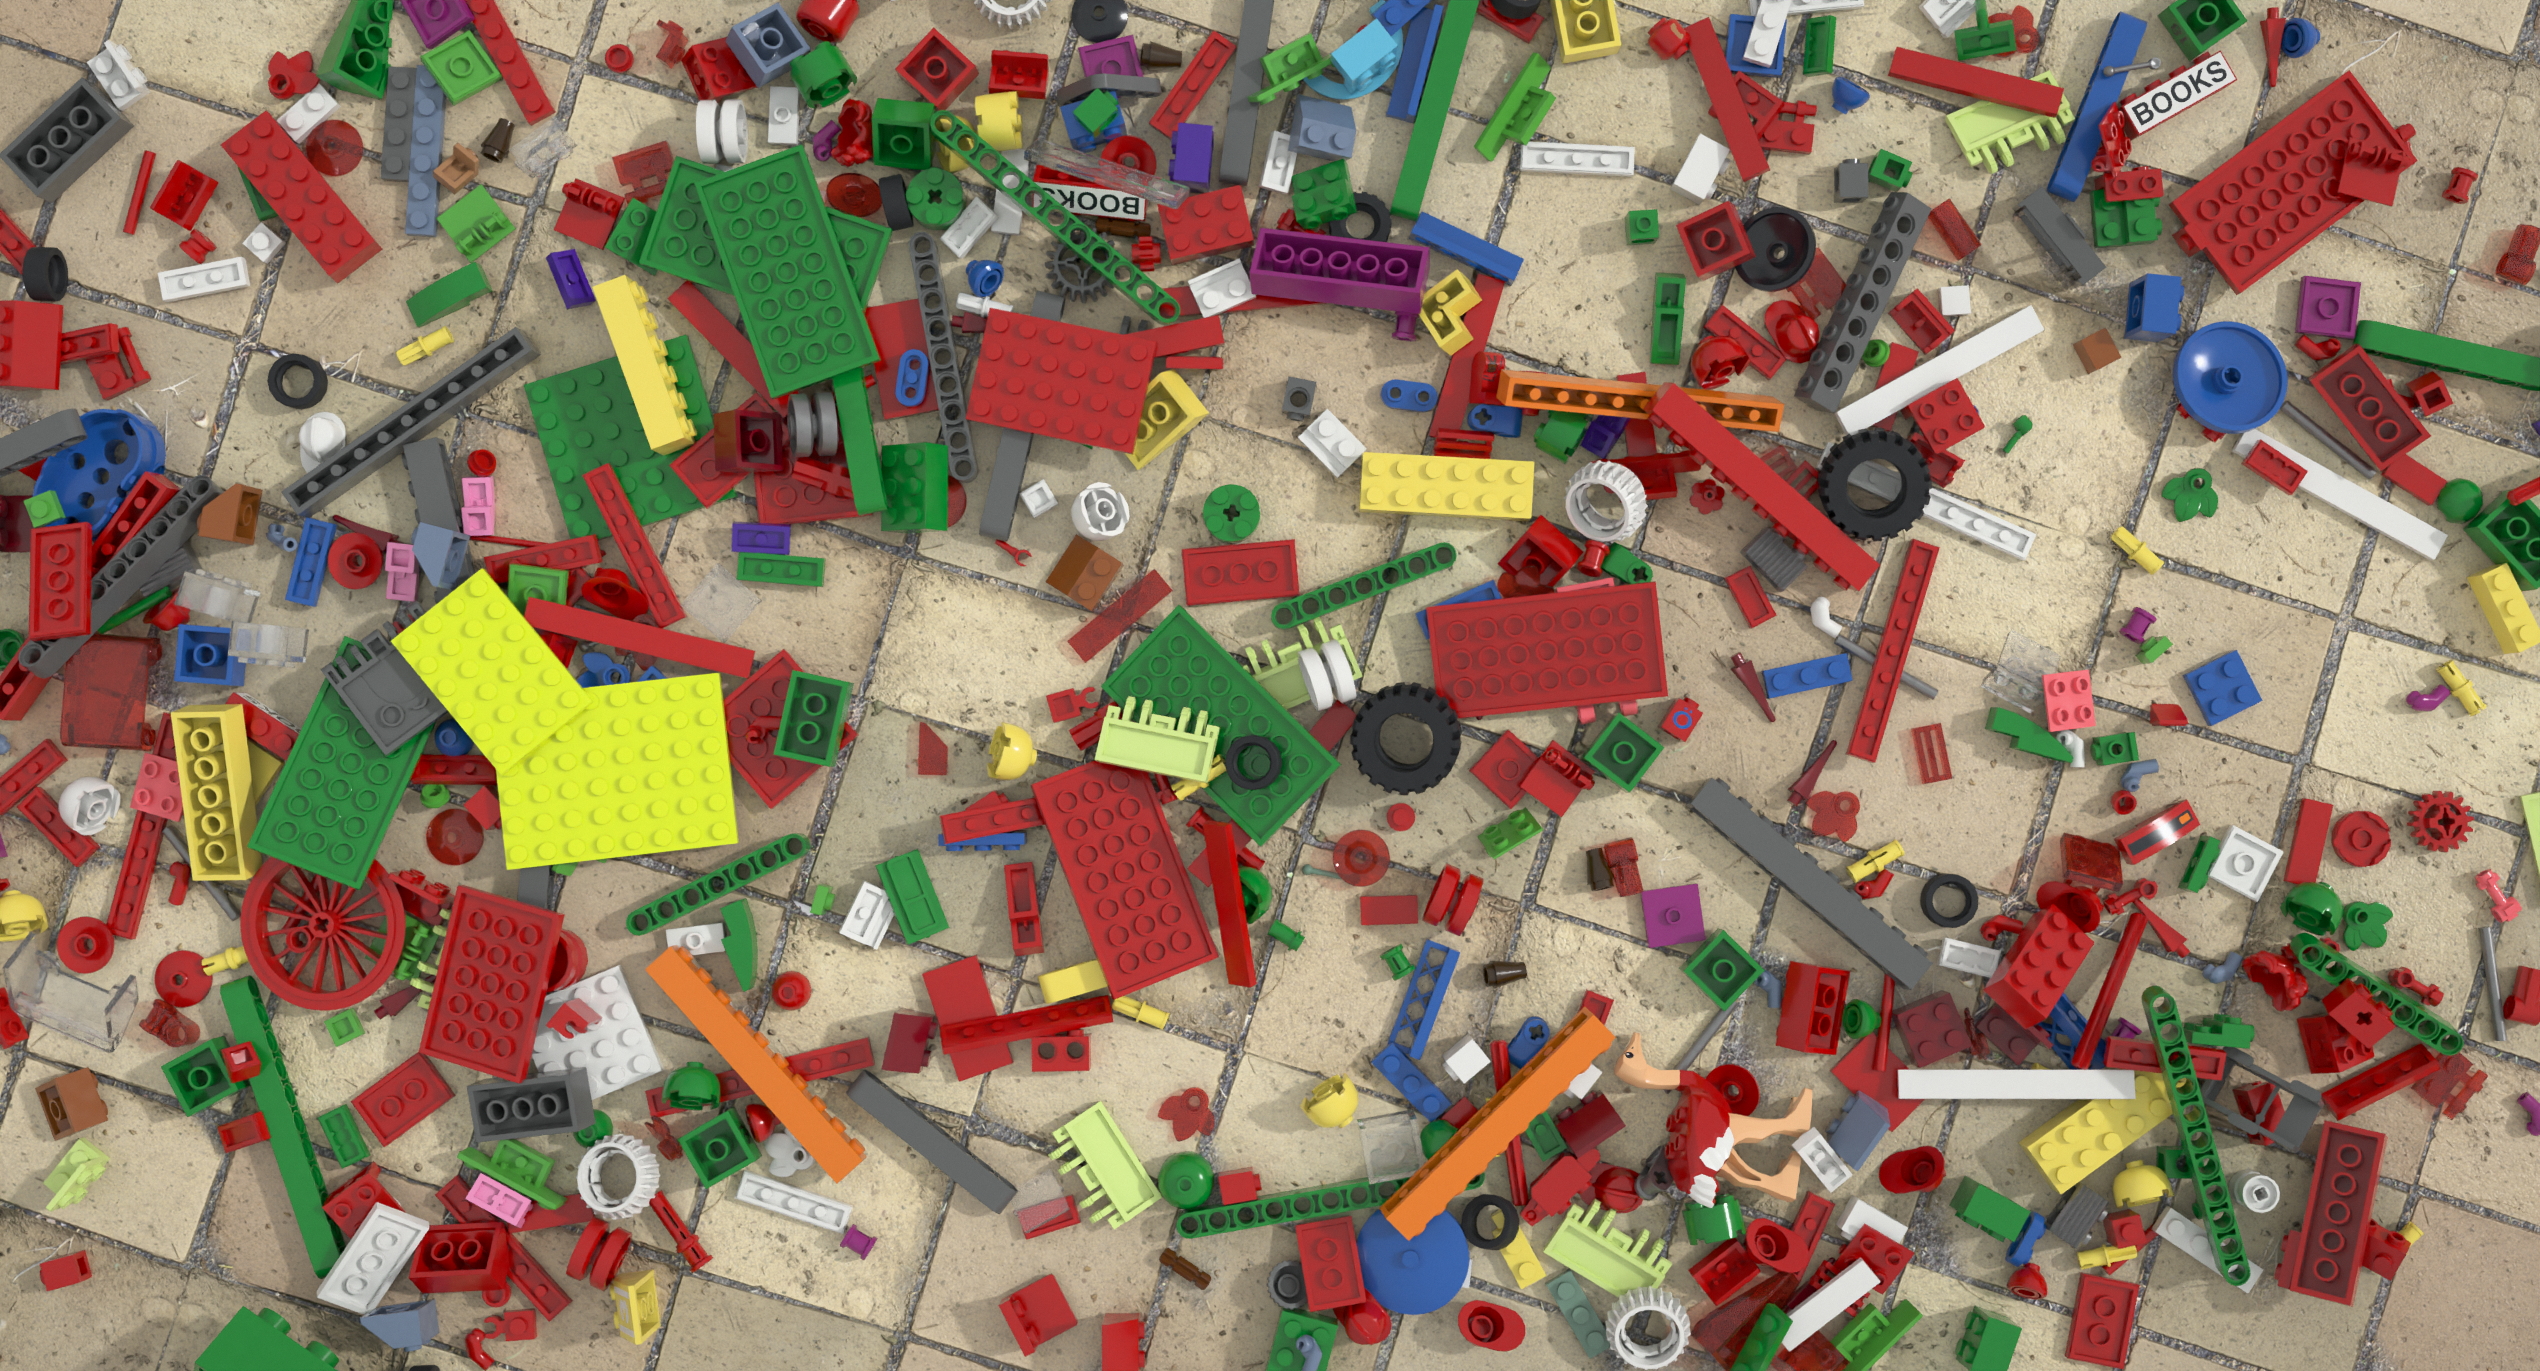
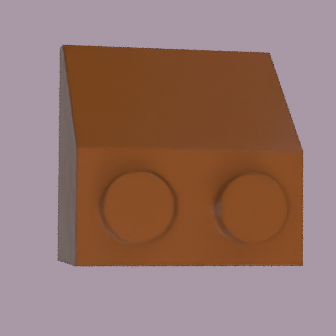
M237 483L203 507L202 513L197 519L198 536L254 545L263 490Z
M1076 534L1046 580V583L1094 613L1124 565Z
M89 1067L60 1076L35 1088L55 1141L108 1121L107 1105L104 1100L100 1099L97 1091V1078L90 1072Z

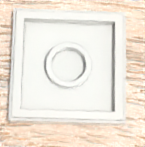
M2229 825L2218 846L2220 849L2219 856L2213 864H2210L2206 874H2208V878L2254 902H2258L2283 851L2234 825Z

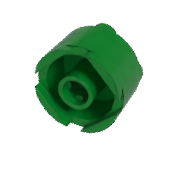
M829 41L820 43L814 51L806 56H798L790 63L792 67L790 77L810 108L816 109L814 104L820 103L823 108L838 102L850 92L848 86L851 82H853L854 86L857 83V76L841 50L837 46H832Z
M932 167L918 173L911 180L906 191L909 210L920 225L930 230H947L966 209V195L958 179L950 172L937 167ZM934 196L940 197L942 202L938 204L933 202L932 198Z
M1549 410L1548 418L1550 419L1547 424L1542 422L1534 434V442L1537 443V449L1567 464L1568 456L1572 457L1588 430L1585 426L1588 421L1591 422L1593 420L1594 414Z
M1228 484L1216 488L1207 497L1203 507V518L1206 528L1213 537L1223 543L1237 544L1251 537L1257 530L1260 522V507L1251 491L1240 485ZM1231 507L1236 508V513L1240 514V516L1234 517L1233 521H1228V516L1224 512L1230 511Z
M1729 1193L1716 1195V1202L1712 1208L1701 1205L1695 1200L1686 1202V1209L1682 1210L1690 1245H1698L1697 1239L1699 1241L1704 1240L1705 1244L1735 1238L1737 1237V1230L1742 1235L1746 1234L1738 1198H1734Z

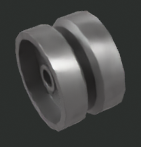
M831 392L816 393L812 399V404H810V400L805 394H790L788 398L787 424L793 457H809L813 451V442L819 456L835 455L838 438L837 418Z

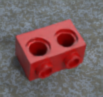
M1084 1029L1067 1031V1034L1054 1033L1031 1038L1032 1072L1090 1071L1091 1033L1084 1034ZM1072 1042L1080 1043L1083 1047V1054L1079 1057L1072 1056L1068 1051V1045ZM1042 1043L1053 1045L1055 1053L1052 1057H1044L1040 1053V1045Z

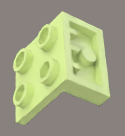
M86 1138L78 1139L43 1182L44 1185L56 1194L46 1206V1209L51 1212L59 1208L65 1209L73 1203L75 1205L78 1204L87 1195L88 1191L86 1188L91 1182L97 1181L106 1171L104 1166L110 1158Z

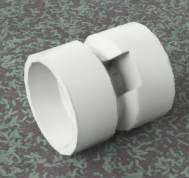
M2245 1169L2238 1171L2233 1175L2229 1183V1192L2233 1200L2254 1212H2268L2279 1201L2280 1191L2275 1181L2254 1170Z

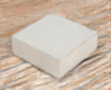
M1969 285L1940 287L1938 289L1940 314L1943 317L1971 314Z
M1044 479L1020 493L1034 519L1059 505Z

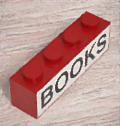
M2221 50L2213 55H2210L2209 51L2193 60L2195 65L2186 69L2183 65L2168 74L2169 80L2161 83L2160 79L2144 87L2146 93L2139 97L2133 93L2119 102L2121 107L2118 108V111L2123 113V129L2127 137L2130 138V141L2234 83L2237 78Z
M1036 165L1033 182L1073 215L1083 214L1102 218H1121L1129 221H1145L1150 176ZM1033 194L1032 207H1038L1042 202L1041 198L1037 194Z
M233 692L226 704L243 705L246 735L287 761L301 728L249 694Z

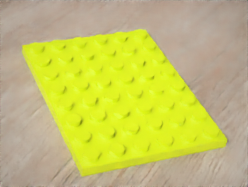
M720 673L583 688L594 701L591 705L504 775H501L496 770L507 870L739 843Z

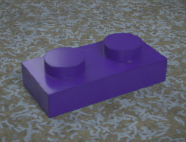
M575 249L553 252L546 257L567 310L589 306L596 301Z
M733 521L731 552L789 555L791 525Z

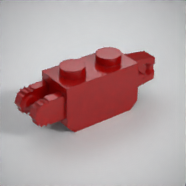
M1597 1146L1579 1158L1571 1152H1562L1530 1184L1531 1198L1520 1211L1521 1217L1530 1226H1534L1547 1215L1551 1217L1556 1213L1561 1215L1571 1205L1569 1200L1576 1193L1581 1195L1591 1185L1589 1180L1592 1178L1590 1170L1601 1157Z

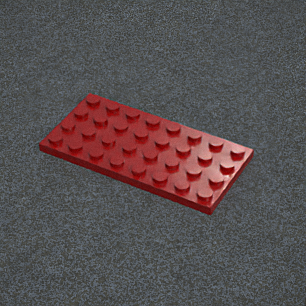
M2350 70L2168 204L2184 226L2193 221L2210 244L2202 249L2236 295L2249 288L2365 201L2360 198L2337 193L2350 137L2405 151L2406 156L2410 157V161L2406 168L2401 167L2400 174L2418 161Z
M1656 581L1426 607L1436 694L1441 698L1444 696L1449 701L1448 705L1451 709H1455L1458 718L1668 696Z
M1095 760L1030 785L1113 1000L1219 957L1148 772L1101 763Z

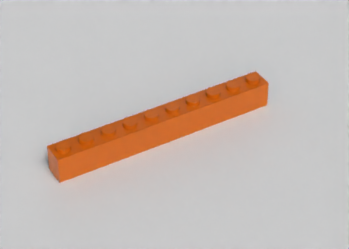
M1501 369L1496 398L1505 406L1647 419L1649 414L1643 408L1662 385ZM1679 387L1724 427L1779 432L1784 404L1773 396Z
M677 945L670 946L645 969L646 972L838 1184L867 1158L863 1153L865 1151L864 1146L856 1138L851 1139L844 1132L846 1127L842 1121L836 1116L832 1118L826 1112L827 1106L824 1101L817 1095L813 1097L806 1089L808 1087L806 1081L799 1074L793 1075L787 1068L789 1065L787 1060L778 1052L774 1054L768 1047L770 1044L768 1039L760 1031L755 1032L748 1025L751 1021L741 1010L736 1011L730 1005L732 1000L728 994L721 988L717 990L712 985L710 974L702 967L698 969L691 961L693 959L692 954L683 946L680 948Z
M1586 1007L1580 1010L1379 1208L1385 1218L1408 1241L1414 1236L1421 1234L1426 1224L1434 1216L1440 1215L1445 1210L1447 1203L1454 1196L1460 1195L1476 1175L1483 1173L1488 1163L1496 1155L1502 1154L1507 1149L1509 1142L1516 1135L1522 1134L1537 1115L1544 1113L1548 1109L1550 1102L1558 1094L1564 1093L1569 1088L1570 1082L1578 1074L1584 1073L1599 1054L1606 1052L1616 1037Z

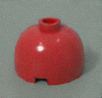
M1728 336L1705 337L1699 342V346L1694 351L1691 359L1692 373L1699 386H1702L1704 390L1715 389L1729 383L1730 380L1726 377L1734 372L1739 376L1748 367L1750 358L1742 345L1737 340Z

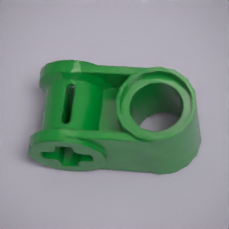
M1616 542L1610 543L1608 546L1610 550L1609 555L1604 557L1601 565L1603 571L1626 584L1651 582L1653 571L1647 563ZM1640 568L1643 569V576L1646 580L1641 579L1635 582L1633 580L1635 575L1632 573V570L1638 571Z

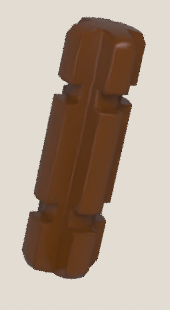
M1097 217L1095 228L1097 233L1105 232L1107 234V232H1111V235L1131 238L1137 236L1138 239L1142 236H1150L1151 225L1149 223L1139 222V224H1136L1135 221L1112 219L1110 221L1109 218Z
M1166 1248L1160 1255L1159 1261L1167 1267L1171 1266V1270L1189 1282L1194 1281V1285L1201 1290H1205L1211 1282L1209 1274L1204 1271H1198L1199 1268L1182 1256L1177 1257L1176 1252L1170 1248Z

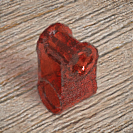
M160 999L153 1001L152 1005L154 1007L146 1019H142L139 1023V1026L144 1031L156 1036L171 1047L192 1045L200 1036L199 1026L194 1021L180 1013L174 1006ZM180 1027H182L185 1032V1037L183 1040H181L178 1035Z

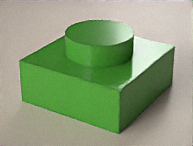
M49 490L24 500L34 528H41L66 518L56 491Z
M2151 636L2140 645L2142 650L2135 656L2142 664L2153 663L2173 644L2166 636Z
M819 884L817 886L810 913L824 915L827 910L831 911L835 900V894H832L833 886Z
M354 1008L324 1021L336 1047L365 1034Z

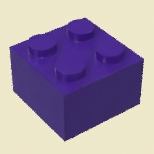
M1179 123L1178 131H1172L1171 148L1172 154H1175V159H1170L1168 176H1170V182L1174 183L1175 191L1201 194L1209 192L1214 145L1213 126Z

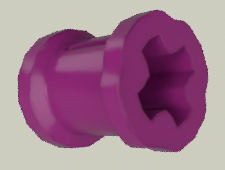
M1395 311L1397 321L1392 338L1400 341H1416L1417 336L1414 333L1416 319L1420 317L1419 314Z
M2134 607L2132 617L2126 627H2122L2119 632L2130 641L2142 644L2144 642V634L2157 619L2146 610Z
M2120 1017L2118 1019V1026L2110 1036L2134 1039L2142 1031Z
M853 1224L842 1240L840 1247L851 1249L861 1255L860 1259L864 1261L878 1238L867 1236L857 1229V1225Z

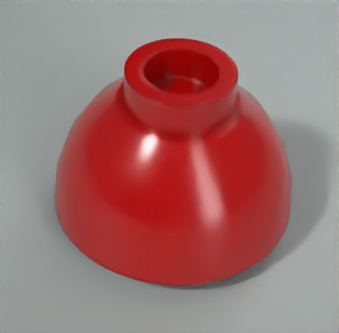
M784 972L773 982L771 989L772 998L776 1005L784 1010L794 1011L801 1009L808 1003L811 997L810 982L799 972Z
M749 1104L745 1108L751 1134L758 1143L768 1139L776 1125L781 1124V1121L765 1105Z
M2033 1263L2023 1264L2022 1268L2016 1270L2007 1282V1288L2013 1294L2020 1297L2038 1300L2045 1298L2048 1293L2046 1280L2040 1273V1266Z

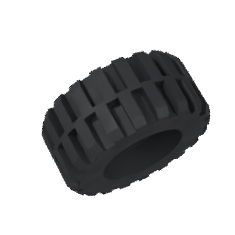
M1865 428L1858 430V434L1851 436L1849 433L1842 437L1843 441L1838 445L1835 443L1830 448L1831 452L1828 457H1824L1821 463L1822 470L1818 473L1819 497L1829 519L1847 535L1853 534L1856 539L1864 541L1866 538H1872L1873 542L1882 541V537L1887 536L1893 539L1899 536L1898 532L1905 529L1906 532L1913 527L1912 522L1915 519L1920 520L1923 516V508L1929 504L1931 498L1929 495V489H1932V480L1929 476L1930 470L1921 453L1911 441L1903 438L1897 432H1887L1884 428H1875L1874 431H1868ZM1871 459H1884L1892 463L1900 473V492L1890 504L1883 508L1875 510L1862 509L1853 503L1848 495V477L1859 464Z
M1400 682L1391 687L1381 688L1379 692L1369 697L1361 707L1352 725L1353 730L1350 735V744L1353 745V751L1351 753L1353 760H1357L1359 763L1358 770L1362 775L1366 773L1370 777L1369 782L1372 785L1376 786L1379 784L1384 787L1383 791L1388 793L1398 791L1399 795H1408L1409 792L1420 794L1429 787L1434 788L1451 772L1461 748V724H1458V715L1455 709L1450 708L1448 705L1449 701L1444 696L1441 698L1436 694L1437 690L1431 687L1428 689L1423 688L1420 683L1413 682L1411 685H1405V682ZM1397 713L1414 714L1423 719L1430 727L1433 735V745L1429 754L1420 762L1413 764L1400 763L1389 757L1380 744V730L1384 722L1392 715Z

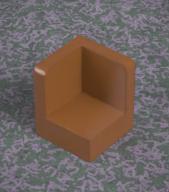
M2106 328L2073 344L2088 374L2122 358Z

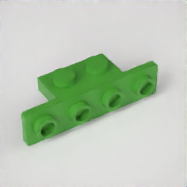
M1307 33L1262 56L1259 60L1271 85L1248 96L1249 102H1259L1260 105L1266 104L1276 98L1275 93L1283 89L1284 92H1288L1300 86L1299 81L1307 77L1310 80L1324 73L1323 68L1331 64L1332 67H1335L1331 62V53L1322 58L1312 34Z
M1532 53L1474 145V148L1488 161L1492 162L1506 139L1526 146L1556 99L1551 92L1539 88L1551 67L1538 53Z
M516 1139L500 1140L492 1158L473 1147L459 1151L457 1155L458 1159L464 1161L466 1167L473 1170H481L498 1183L509 1185L513 1188V1191L520 1195L535 1199L542 1208L555 1210L565 1205L567 1201L566 1197L544 1186L555 1160Z
M1904 1299L1885 1318L1870 1302L1830 1341L1844 1357L1831 1371H1867L1923 1315L1907 1299Z

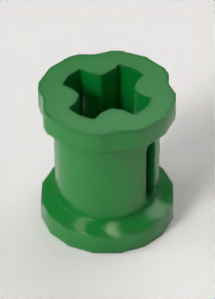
M1401 943L1380 955L1381 960H1385L1391 969L1394 981L1416 969L1414 964H1410L1404 955Z

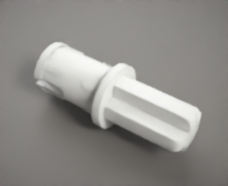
M961 292L956 300V307L958 309L979 314L982 318L988 317L990 308L1013 312L1014 309L1013 305L992 301L989 296L981 298Z

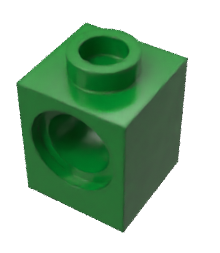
M1096 88L1073 111V115L1095 139L1119 116V111L1116 107L1119 103L1108 91L1103 94Z
M1657 209L1636 210L1627 213L1625 216L1626 246L1656 243L1659 239Z
M2157 1146L2156 1167L2162 1169L2168 1178L2191 1179L2187 1161L2180 1169L2176 1166L2177 1159L2182 1155L2185 1156L2182 1146ZM2204 1159L2201 1160L2198 1167L2204 1166Z

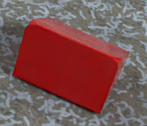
M2151 704L2150 724L2152 726H2186L2188 724V719L2178 704Z
M251 1041L222 1049V1056L231 1083L249 1079L260 1074L261 1062Z

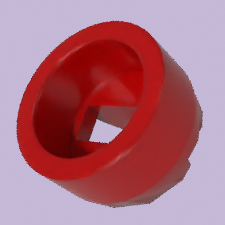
M2116 791L2111 796V805L2118 814H2129L2137 805L2135 797L2129 791ZM2121 798H2122V801H2123V804H2124L2123 806H2120V801H2119V800H2120Z

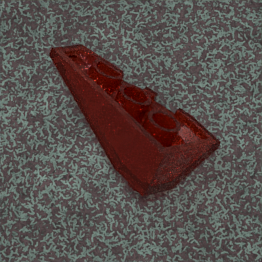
M1778 1272L1708 1313L1704 1319L1699 1320L1694 1326V1329L1691 1331L1692 1338L1724 1371H1730L1767 1303L1775 1304L1779 1309L1783 1310L1799 1286V1280L1793 1273Z

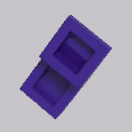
M1598 415L1596 420L1591 421L1580 446L1602 459H1606L1630 418Z

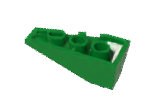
M351 0L324 52L316 77L339 90L378 100L382 99L388 83L389 66H391V64H388L389 48H392V38H389V22L393 16V0Z

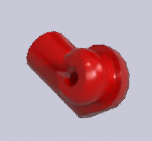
M2304 334L2294 344V346L2315 361L2333 358L2341 349V344L2337 339L2331 338L2328 341L2315 343Z
M758 716L746 729L745 734L748 743L758 744L770 730H779L782 716Z
M176 861L169 869L170 875L175 876V880L168 901L173 905L179 906L184 903L188 891L191 868L187 863L182 864Z
M1998 914L1984 922L1980 932L1987 941L1996 940V936L2003 931L2019 935L2023 928V921Z
M474 1328L471 1333H467L464 1339L467 1356L484 1371H487L495 1360L482 1349L481 1342L485 1339V1333L479 1328Z

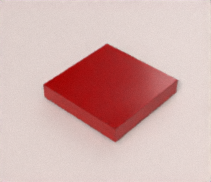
M1507 729L1469 771L1509 809H1512L1527 793L1519 785L1539 757Z

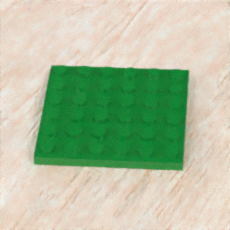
M683 335L663 341L668 351V355L664 357L667 365L672 366L676 373L678 382L674 384L677 393L681 392L687 403V409H684L687 420L691 419L695 425L697 435L693 437L695 442H697L714 428V420L689 337ZM617 356L524 385L570 539L596 534L599 541L613 536L582 476L607 463L611 464L642 527L705 508L669 466L691 446L665 456L651 450ZM735 487L715 504L738 498Z

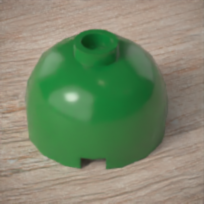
M1240 866L1238 869L1246 920L1248 924H1252L1260 919L1269 909L1273 897L1272 888L1262 872L1256 868Z
M2303 882L2298 884L2288 892L2280 907L2285 917L2289 913L2295 918L2293 921L2294 925L2318 936H2324L2326 931L2333 935L2343 916V904L2339 896L2329 884L2324 882Z
M687 1062L685 1067L675 1069L665 1079L662 1103L665 1104L667 1100H670V1107L699 1111L703 1109L702 1105L711 1104L710 1110L716 1109L720 1103L719 1080L712 1071L703 1068V1063Z
M1193 1151L1179 1152L1169 1156L1162 1164L1158 1174V1188L1162 1197L1171 1206L1179 1209H1193L1202 1205L1211 1196L1215 1184L1214 1172L1210 1162L1201 1154Z

